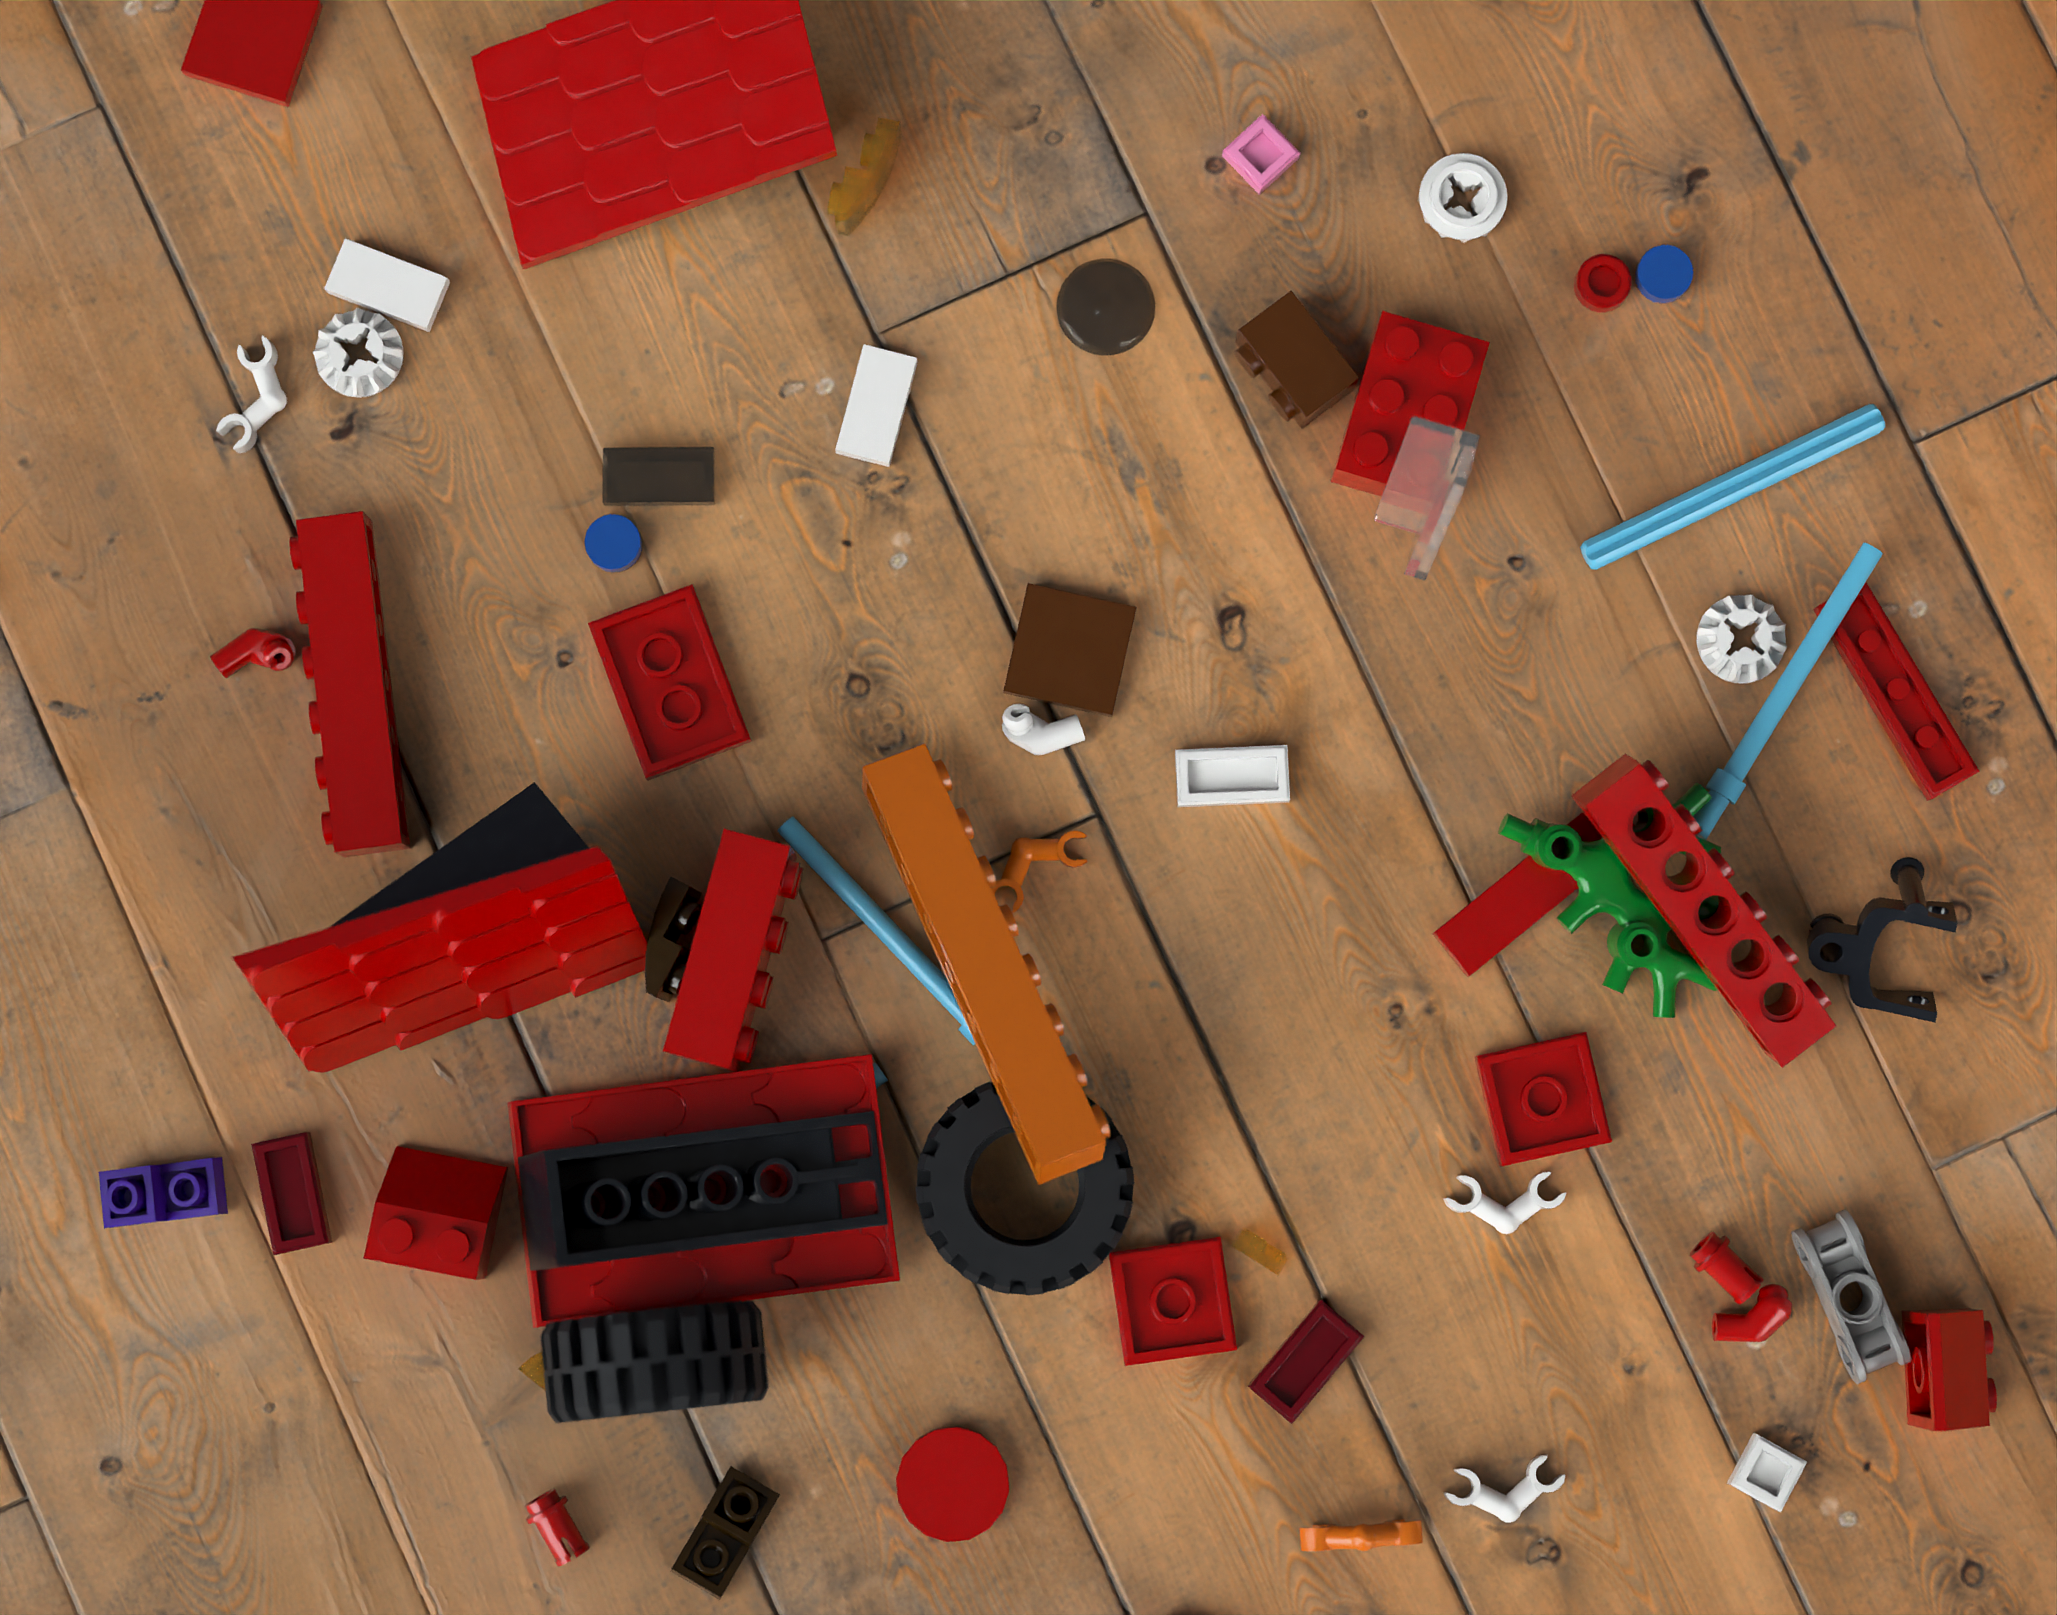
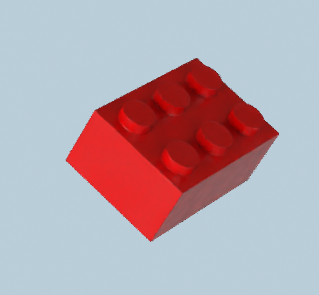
M1382 311L1375 328L1330 482L1437 513L1446 495L1490 342Z

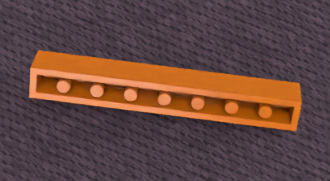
M922 744L863 766L862 790L1038 1185L1103 1160L1106 1138L1110 1137L1108 1122L1101 1107L1098 1104L1090 1106L1082 1087L1087 1086V1079L1082 1064L1075 1053L1068 1056L1059 1038L1064 1035L1060 1016L1052 1003L1044 1005L1036 988L1041 985V978L1035 961L1029 953L1021 955L1014 937L1019 935L1014 915L1007 904L999 906L992 891V888L996 887V879L992 867L985 855L977 858L969 841L974 839V831L970 819L963 807L954 808L948 792L952 791V783L945 764L941 759L933 762L926 744Z

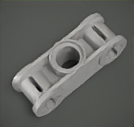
M1845 1209L1836 1213L1835 1220L1805 1232L1802 1228L1792 1231V1240L1796 1252L1812 1280L1836 1337V1344L1841 1359L1856 1384L1862 1383L1867 1380L1868 1373L1898 1362L1901 1366L1911 1362V1355L1906 1340L1892 1317L1882 1289L1866 1255V1248L1861 1233L1849 1212ZM1855 1281L1861 1287L1862 1301L1856 1309L1846 1312L1840 1304V1292L1845 1285Z

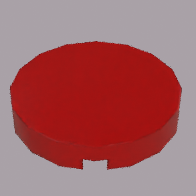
M961 1426L936 1428L917 1438L902 1457L896 1477L898 1502L907 1520L925 1536L945 1542L970 1540L989 1530L1002 1514L1010 1490L1008 1467L997 1446L982 1434Z

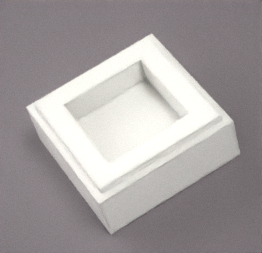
M1753 1433L1727 1484L1781 1512L1807 1461Z

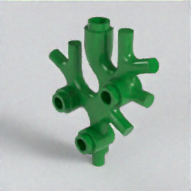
M1696 782L1672 806L1676 808L1682 804L1692 816H1695L1712 799V796L1703 786ZM1652 807L1643 808L1637 812L1638 821L1632 827L1634 833L1642 832L1652 824L1654 818ZM1509 813L1505 815L1500 824L1498 834L1520 843L1521 852L1530 855L1540 866L1563 870L1570 874L1577 882L1579 888L1578 896L1556 917L1557 921L1569 933H1574L1589 917L1598 913L1610 914L1618 922L1611 928L1607 937V948L1614 959L1603 981V986L1623 994L1632 972L1640 967L1647 968L1652 974L1654 987L1653 1017L1661 1018L1676 1017V988L1679 981L1687 979L1712 991L1717 990L1693 957L1668 945L1666 938L1667 933L1671 929L1645 893L1635 886L1630 873L1603 837L1596 841L1585 842L1581 840V837L1573 828L1567 825L1546 823L1537 818L1529 823ZM1695 836L1706 852L1715 848L1721 853L1720 846ZM1561 837L1565 843V849L1560 856L1555 857L1552 852V843L1556 838ZM1685 851L1679 852V853H1681V854H1683V855L1686 856ZM1718 895L1710 896L1701 903L1698 910L1699 919H1707L1717 911L1719 905ZM1641 935L1644 941L1643 948L1634 954L1631 949V942L1634 937Z

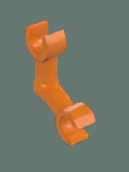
M1074 830L1065 833L1061 838L1030 839L1020 837L1016 839L1011 846V854L1001 879L997 880L996 887L992 888L994 896L1000 887L1006 886L1013 889L1016 894V902L1013 905L1012 913H1015L1023 903L1024 894L1021 887L1031 861H1060L1067 867H1081L1088 861L1085 859L1073 860L1068 858L1064 853V844L1070 839H1085L1087 835Z
M1405 1519L1384 1521V1523L1368 1525L1362 1523L1356 1526L1318 1524L1312 1525L1313 1527L1300 1528L1301 1551H1326L1334 1549L1368 1551L1376 1547L1423 1543L1421 1520L1405 1521Z

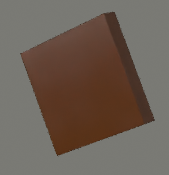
M1028 583L1003 693L1112 717L1137 607Z

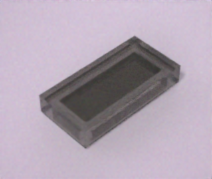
M714 447L603 448L602 503L604 506L715 505Z

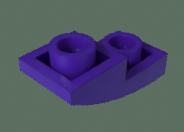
M222 1157L99 1172L104 1228L228 1214Z

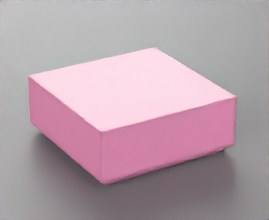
M1262 114L1223 150L1222 156L1260 195L1299 159L1300 152Z

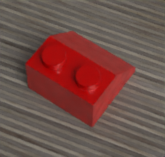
M396 1146L375 1201L363 1259L472 1280L486 1279L508 1167Z
M1970 1308L1902 1310L1903 1336L1911 1355V1362L1904 1365L1908 1425L1931 1431H1952L1990 1426L1989 1412L1996 1411L1997 1392L1993 1378H1987L1986 1355H1991L1993 1352L1994 1338L1990 1321L1984 1320L1983 1310Z

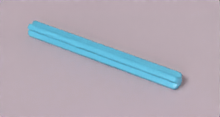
M1868 404L1584 541L1580 546L1583 558L1592 570H1597L1879 434L1886 427L1884 418L1875 404Z

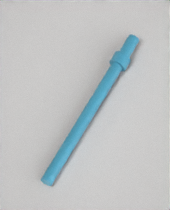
M1867 543L1862 544L1723 770L1720 768L1716 769L1706 786L1712 799L1694 816L1702 829L1697 836L1706 840L1729 803L1735 805L1746 787V784L1742 782L1883 555L1877 548Z
M794 816L789 818L777 832L961 1024L958 1030L975 1046L976 1043L946 976Z

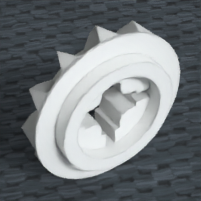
M1458 153L1438 160L1429 168L1421 182L1418 202L1424 216V222L1430 224L1438 231L1441 238L1450 237L1459 239L1464 243L1470 239L1486 236L1500 222L1507 205V188L1502 175L1489 161L1477 155ZM1452 183L1463 192L1470 189L1474 191L1481 187L1471 201L1472 214L1470 211L1467 212L1462 206H1457L1454 209L1452 207L1447 210L1444 209L1454 195L1451 188Z
M359 308L344 314H334L333 319L323 329L318 331V340L313 351L316 366L322 379L333 390L350 397H367L387 388L397 377L402 366L404 354L403 344L395 327L380 313L364 311ZM367 336L366 348L378 362L374 363L370 360L366 362L358 359L354 365L348 366L350 356L340 342L342 341L346 344L350 342L357 345L362 338L365 339Z
M1753 594L1729 595L1713 604L1701 618L1697 629L1699 655L1706 667L1723 680L1742 684L1758 681L1777 668L1787 649L1785 637L1786 624L1780 620L1773 605L1755 598ZM1756 622L1758 625L1751 637L1752 642L1756 645V650L1752 651L1748 647H1743L1739 651H1734L1730 656L1727 655L1726 652L1732 647L1730 644L1734 640V635L1730 631L1729 626L1734 625L1737 629L1741 630L1747 625L1750 626Z

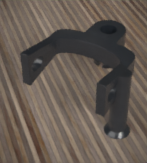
M1905 857L1897 860L1891 868V878L1899 885L1902 900L1881 897L1872 899L1860 913L1857 925L1844 924L1840 917L1831 913L1817 916L1810 924L1812 930H1809L1807 938L1808 956L1812 965L1818 970L1847 975L1850 997L1853 1003L1860 1008L1881 1010L1935 1023L1937 1008L1933 992L1879 990L1871 985L1869 978L1871 957L1875 943L1881 931L1889 922L1900 920L1956 932L1958 922L1953 902L1926 901L1921 882L1924 876V867L1917 859Z

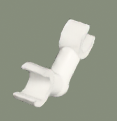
M263 335L262 342L266 353L259 362H250L247 351L241 345H238L237 349L239 361L253 373L260 397L241 415L229 414L222 418L216 430L224 436L233 427L238 425L244 426L245 433L243 438L233 446L237 453H245L252 449L257 440V430L275 413L284 409L287 404V397L281 389L274 369L278 359L277 350Z
M1543 1172L1530 1180L1527 1191L1504 1207L1481 1193L1480 1185L1474 1178L1461 1175L1456 1178L1471 1189V1201L1466 1205H1461L1448 1197L1443 1200L1452 1211L1457 1213L1469 1211L1494 1226L1500 1233L1510 1234L1539 1210L1552 1209L1560 1205L1565 1199L1566 1193L1556 1196L1552 1201L1542 1200L1537 1193L1538 1184L1551 1174V1172Z
M1540 1455L1529 1462L1526 1469V1477L1507 1495L1481 1484L1474 1472L1464 1468H1456L1454 1471L1470 1480L1471 1492L1463 1498H1458L1447 1492L1443 1494L1453 1504L1460 1506L1472 1504L1496 1515L1504 1522L1511 1523L1516 1521L1521 1513L1543 1492H1554L1559 1489L1564 1483L1566 1475H1558L1550 1484H1541L1536 1478V1470L1548 1458V1455Z

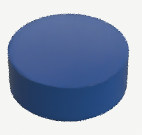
M1659 245L1648 250L1639 261L1635 271V281L1639 291L1644 297L1656 303H1670L1679 299L1686 292L1693 279L1691 260L1685 252L1672 245Z
M610 514L596 519L589 526L585 535V549L591 561L598 568L607 572H621L633 566L640 557L642 539L636 526L629 519L621 515Z

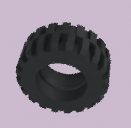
M993 1082L976 1087L973 1091L962 1098H958L950 1105L938 1122H935L927 1136L928 1138L922 1153H920L917 1166L916 1198L922 1224L927 1235L938 1250L937 1252L943 1259L960 1272L962 1276L975 1284L982 1285L996 1292L1026 1296L1061 1290L1075 1284L1078 1280L1089 1273L1091 1274L1099 1267L1110 1252L1115 1249L1123 1235L1122 1233L1128 1218H1130L1133 1205L1134 1184L1133 1167L1131 1166L1127 1145L1105 1110L1101 1107L1109 1125L1110 1137L1106 1138L1103 1160L1077 1170L1079 1192L1071 1215L1062 1226L1044 1237L1019 1240L1006 1237L989 1227L977 1212L971 1193L972 1173L981 1153L993 1141L1015 1132ZM1086 1095V1098L1090 1106L1096 1105V1103H1094L1090 1098H1088V1095Z
M753 1301L686 1305L554 1321L547 1323L541 1334L547 1412L555 1423L763 1400L769 1388L762 1314Z

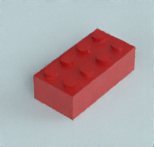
M728 829L723 830L665 1040L664 1052L733 1072H739L741 1062L751 1063L759 1036V1031L751 1027L756 1007L766 1009L774 981V976L766 972L771 952L781 954L788 931L789 922L785 921L784 917H781L786 898L796 899L804 870L803 867H800V863L796 862L797 855L791 846Z

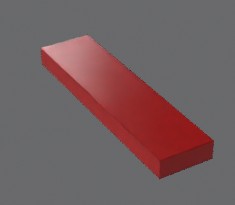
M1865 582L1831 637V641L1926 800L1929 801L1980 771L1869 585ZM1826 602L1813 609L1817 617Z
M1584 812L1567 824V826L1573 828L1579 834L1582 841L1592 842L1602 838ZM1561 837L1556 838L1552 843V852L1555 857H1558L1565 849V843ZM1528 855L1438 928L1432 935L1464 974L1469 977L1577 890V882L1565 871L1540 866Z

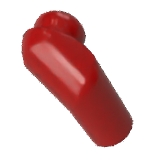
M251 628L212 654L210 658L220 673L227 679L248 663L264 666L274 671H283L292 665L295 647L292 641L283 634Z
M1768 1284L1760 1288L1759 1295L1757 1296L1758 1303L1747 1314L1714 1313L1712 1318L1713 1340L1734 1342L1766 1341L1790 1318L1792 1303L1788 1300L1787 1290L1778 1284Z

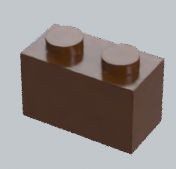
M1292 291L1277 300L1237 332L1235 343L1239 348L1234 352L1238 361L1251 377L1255 378L1259 374L1273 391L1268 394L1269 400L1286 421L1294 418L1299 426L1304 428L1355 390L1359 380L1358 375Z

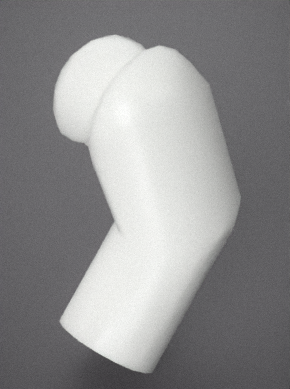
M1018 703L1009 706L1002 716V730L1009 741L1033 755H1045L1085 741V736L1076 714L1047 723L1032 714L1028 706Z

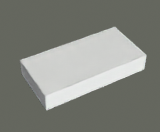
M345 238L324 289L328 294L430 332L450 281L445 276Z
M863 345L835 449L836 454L890 467L918 363L916 357Z
M1287 745L1175 750L1177 807L1288 803L1290 801Z

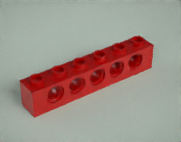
M1625 753L1572 794V798L1765 1054L1783 1068L1836 1027V1024L1825 1011L1832 1004L1812 978L1804 982L1795 971L1793 966L1800 960L1787 942L1780 935L1771 939L1760 923L1767 919L1765 912L1747 891L1739 896L1728 881L1735 873L1723 856L1715 848L1706 852L1695 836L1702 829L1691 813L1682 804L1674 808L1662 793L1669 787V784L1659 770L1649 760L1641 764ZM1652 807L1654 812L1652 824L1646 830L1634 833L1632 828L1634 816L1641 809ZM1685 851L1686 864L1683 870L1674 876H1667L1665 867L1668 859L1677 852ZM1718 895L1719 905L1717 911L1707 919H1699L1698 910L1701 903L1710 896ZM1744 939H1750L1751 949L1747 957L1742 961L1732 962L1731 953L1734 946ZM1782 982L1783 992L1781 997L1771 1005H1764L1763 999L1766 990L1771 985Z

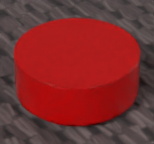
M1599 254L1587 259L1581 265L1574 280V291L1579 302L1587 309L1600 313L1618 308L1628 296L1632 286L1631 273L1627 265L1621 259L1609 254Z

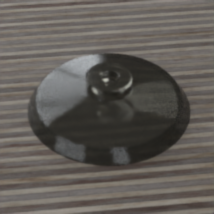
M1096 259L1080 265L1064 280L1057 297V317L1064 334L1080 349L1095 355H1116L1132 349L1147 335L1155 316V298L1146 278L1133 266L1115 259Z

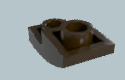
M671 876L654 914L648 938L645 963L646 993L670 1002L673 994L678 995L690 953L689 949L678 944L677 941L681 933L687 935L696 924L701 913V905L698 904V901L703 894Z
M730 1466L703 1512L700 1521L674 1563L671 1572L720 1600L780 1494Z

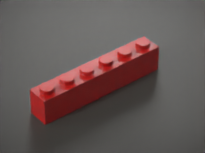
M363 511L296 520L298 536L290 537L289 546L293 567L295 570H302L304 591L296 592V608L300 624H308L310 646H303L302 660L306 678L308 680L314 679L317 701H310L308 710L313 734H321L323 756L315 757V772L319 789H327L329 811L322 812L321 814L324 841L326 845H333L334 852L342 857L411 849L372 520Z

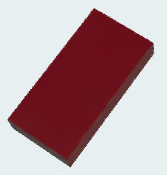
M303 1132L251 1144L273 1255L332 1243L311 1133Z
M1319 1299L1248 1384V1387L1293 1424L1365 1336L1324 1301Z

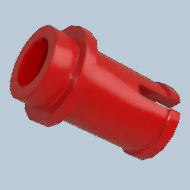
M1711 1232L1690 1253V1257L1696 1261L1694 1268L1698 1272L1705 1270L1740 1305L1759 1289L1764 1278L1760 1274L1755 1273L1728 1246L1730 1239L1726 1235L1720 1238L1715 1232Z
M554 1488L527 1503L525 1508L529 1513V1516L526 1518L527 1523H535L555 1558L557 1567H560L571 1561V1555L561 1538L567 1540L576 1558L585 1553L590 1546L584 1541L564 1505L568 1502L565 1495L559 1497Z

